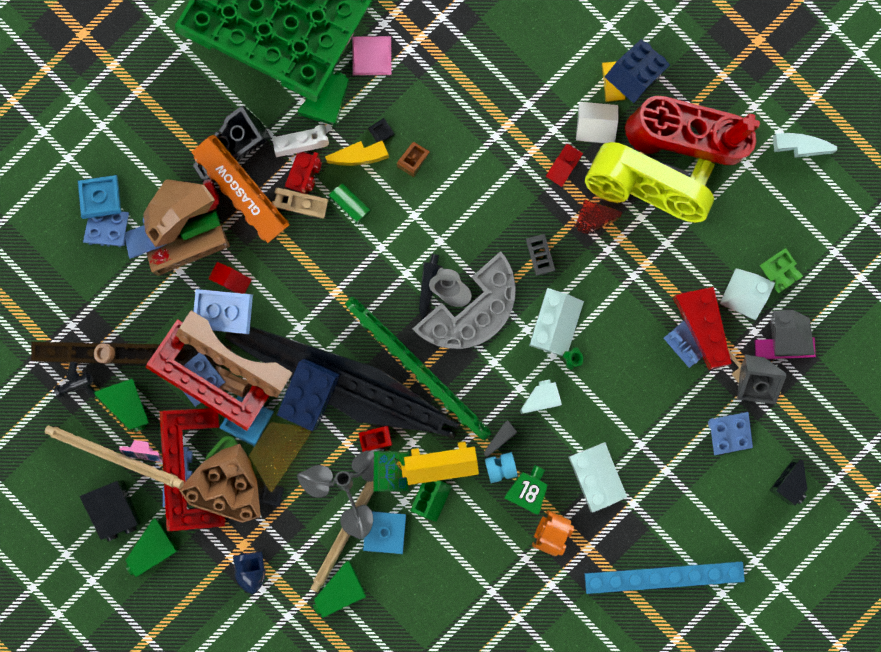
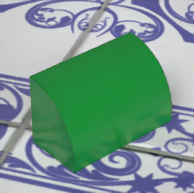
M343 183L329 194L330 199L357 225L371 212Z
M440 480L422 483L410 511L437 522L452 486Z

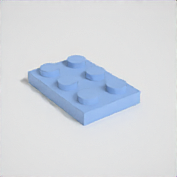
M196 289L194 312L208 320L213 331L249 334L253 295Z

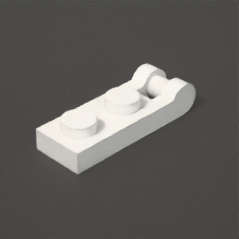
M318 125L315 129L273 137L276 157L326 147L329 144L328 137L326 136V127Z

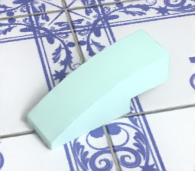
M776 133L773 136L774 152L794 150L795 158L833 154L837 151V146L813 136L795 133Z

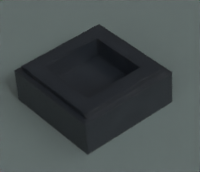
M385 118L368 127L376 143L384 142L395 135Z
M265 483L260 503L280 507L284 488Z

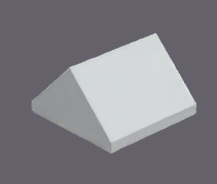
M579 102L576 141L615 143L618 126V105Z

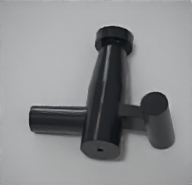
M70 362L66 376L69 381L62 386L58 385L54 388L56 396L62 397L65 393L83 388L91 398H95L94 392L96 390L90 385L93 382L92 375L89 372L79 375L76 371L77 363Z

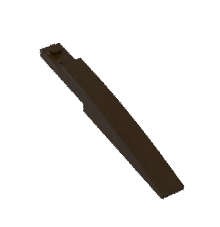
M31 341V362L105 364L97 362L94 357V350L101 343ZM104 343L110 344L115 351L113 360L107 364L147 365L160 344ZM184 345L175 361L185 365L199 352L191 345ZM225 346L231 351V346ZM205 354V357L212 366H224L215 363L213 358Z

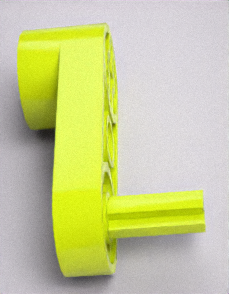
M609 142L604 143L600 147L585 177V184L593 194L606 201L624 202L631 194L679 219L696 223L702 222L707 218L714 203V196L705 185L715 164L699 158L690 177L628 146Z

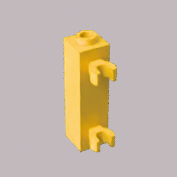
M466 441L458 442L459 449L420 455L419 448L411 449L412 456L404 457L405 465L401 466L403 478L407 477L408 485L478 475L475 447L467 448Z

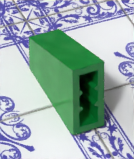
M339 72L332 74L318 101L315 103L306 99L298 108V115L336 127L350 83L346 75Z
M133 378L94 392L97 400L128 431L134 430V433L146 429L145 426L149 422Z
M158 517L150 522L125 560L127 563L125 567L131 576L138 577L179 551Z
M350 560L342 565L314 599V610L317 615L321 614L322 618L366 597V593Z

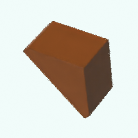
M413 142L398 160L397 167L415 177L430 151Z

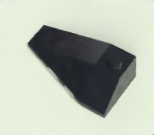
M244 106L239 107L228 115L220 130L215 133V136L236 161L271 139L262 122ZM195 162L193 167L204 182V180L209 179L207 170Z

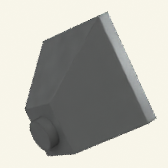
M794 310L773 311L770 325L774 356L814 355L810 318Z
M745 355L740 368L737 399L776 404L786 379V373L765 357Z

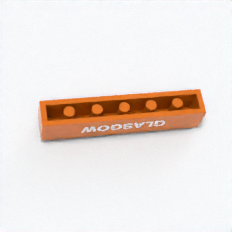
M215 135L205 139L192 151L195 161L207 170V175L218 183L221 192L229 196L233 206L245 215V220L248 224L255 227L262 240L269 243L290 226L288 221Z

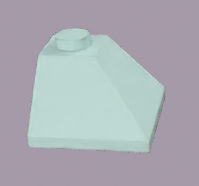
M736 268L720 304L756 320L767 302L775 283L757 274Z
M550 380L539 382V386L534 388L521 408V414L561 406L556 382L551 383Z

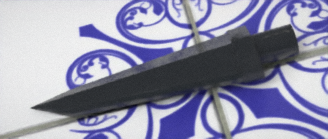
M431 254L430 263H423L419 302L422 320L425 318L433 295L429 282L436 276L438 270L443 267L437 265L439 255Z

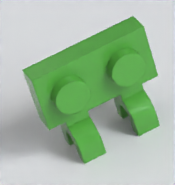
M786 248L760 265L769 280H775L774 286L778 293L792 285L795 280L797 281L803 277L794 267L797 263Z

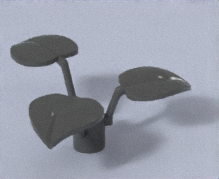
M383 449L366 450L358 454L352 462V469L357 474L340 471L333 479L331 470L324 465H316L297 474L301 487L312 497L322 498L327 496L330 486L335 484L341 490L346 491L353 509H347L343 512L340 523L347 534L360 540L364 539L371 531L373 514L366 505H360L356 508L349 489L353 486L352 478L361 476L367 482L374 481V451H384Z

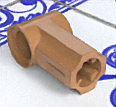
M216 366V371L225 381L219 389L227 390L244 398L250 388L247 380Z

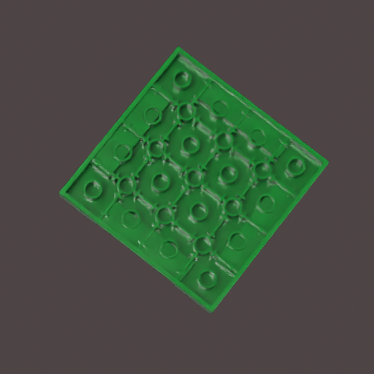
M190 0L175 24V32L210 50L214 48L280 81L281 86L316 103L331 78L344 50L374 0Z

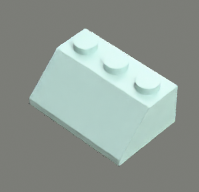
M547 288L529 346L563 356L565 351H569L584 301Z
M605 442L568 457L590 512H595L627 498Z

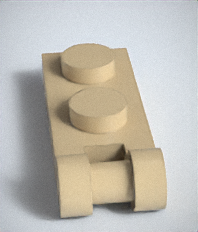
M275 188L274 194H276V197L272 204L277 209L325 219L329 199ZM284 196L289 197L287 204L282 203Z

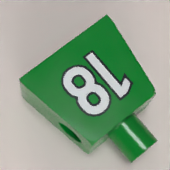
M535 465L530 475L522 472L504 498L539 515L548 485L540 481L545 470Z

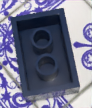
M640 39L613 65L605 75V78L629 100L635 103L661 77L670 64L663 56L652 49L650 44Z
M307 359L299 361L277 416L313 432L320 424L340 374Z

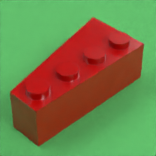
M714 287L675 295L673 300L680 310V314L683 320H685L708 369L712 370L729 366L731 359Z

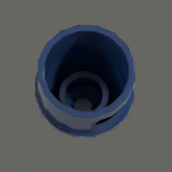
M262 551L233 556L234 576L237 583L244 591L252 595L261 588L266 573Z

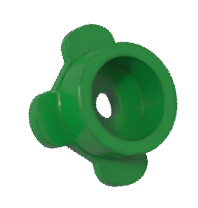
M574 347L571 351L563 353L567 369L572 370L574 367L583 364V355L579 348Z

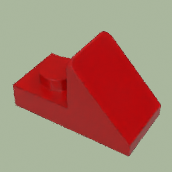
M566 144L546 177L562 187L583 153Z

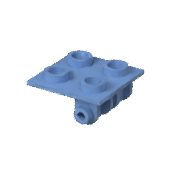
M129 212L88 218L83 243H89V245L101 244V246L107 245L108 247L113 245L120 248L125 246L124 236Z
M145 225L125 232L124 238L130 259L162 247L154 246L145 233Z
M685 320L664 337V340L689 368L701 359L702 355Z
M198 353L184 365V367L218 388L225 383L224 379L205 355ZM185 393L195 407L201 403Z
M748 412L709 419L708 426L711 429L714 455L753 448Z

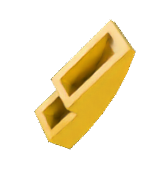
M360 141L325 156L327 163L355 166L379 162L389 158L383 141L366 148L363 147Z

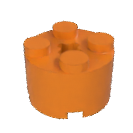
M548 510L546 512L548 514L547 518L542 517L536 529L534 537L537 538V542H533L532 546L552 556H557L558 554L562 556L566 549V544L564 543L567 537L572 535L574 526L571 525V520Z

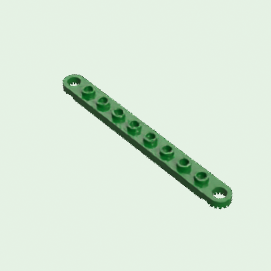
M350 297L345 302L346 307L360 320L362 327L367 330L369 329L374 334V338L388 348L387 350L392 356L398 357L402 361V366L408 371L411 370L416 375L417 381L423 385L425 384L430 389V393L435 398H439L444 403V407L458 417L462 425L468 426L482 440H486L491 435L489 428L484 426L485 424H482L481 421H478L479 418L368 309H365L358 299Z

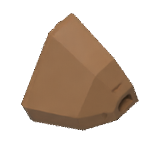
M167 179L163 182L143 213L145 233L155 247L172 243L178 237L190 217L207 213L215 199L205 185Z
M240 444L222 449L204 461L179 490L189 505L242 523L259 518L261 515L257 480L250 459Z

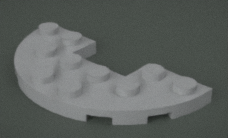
M500 251L471 277L483 290V293L462 312L454 317L441 303L412 329L424 340L436 346L449 349L474 347L493 337L506 323L515 301L513 271L503 253Z

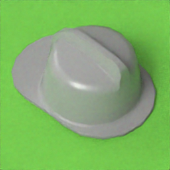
M440 268L436 276L429 282L430 290L451 306L462 307L471 301V291L454 270Z

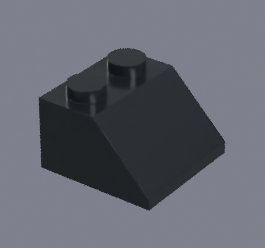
M792 459L770 488L772 493L788 505L796 506L797 503L800 505L807 496L805 494L808 489L804 461Z

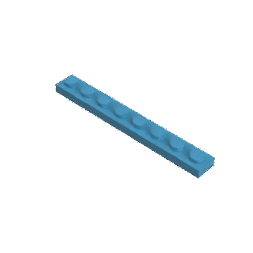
M742 561L584 573L586 594L745 582Z

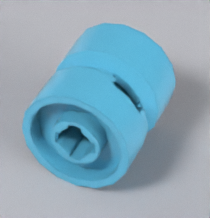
M512 452L502 454L500 458L494 456L485 459L490 483L502 481L503 477L506 479L518 477Z

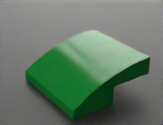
M216 209L188 219L180 232L183 240L221 226Z

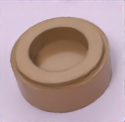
M101 343L94 350V357L99 363H110L115 356L114 348L110 344Z

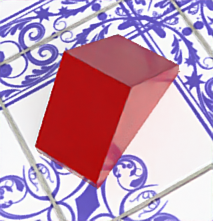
M219 262L216 263L208 278L234 293L241 294L246 293L252 281L249 277Z
M388 426L358 433L362 452L392 446Z

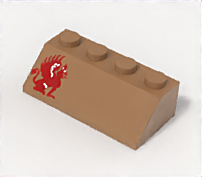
M221 225L186 240L180 239L178 236L174 242L146 253L152 273L159 276L230 247V244Z

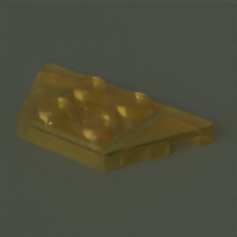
M270 423L249 454L271 493L312 431L296 425Z

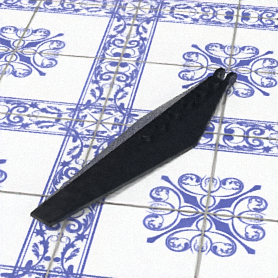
M250 326L249 334L226 333L225 339L263 363L276 362L291 371L292 375L289 378L291 380L299 361L307 359L340 374L328 403L357 422L433 432L452 439L455 438L456 433L448 428H444L443 424L446 423L456 428L461 425L457 419L447 417L445 413L379 368Z

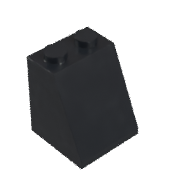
M124 480L115 481L80 496L100 540L107 539V542L118 538V533L125 531L128 534L136 531V526L141 524Z

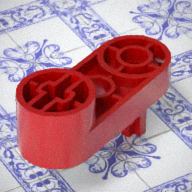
M653 96L648 98L628 118L625 130L629 143L636 150L643 153L654 154L664 149L723 165H735L743 161L754 150L756 145L755 130L759 128L760 121L755 120L754 114H748L742 118L735 114L666 96ZM690 126L694 127L699 135L694 134Z

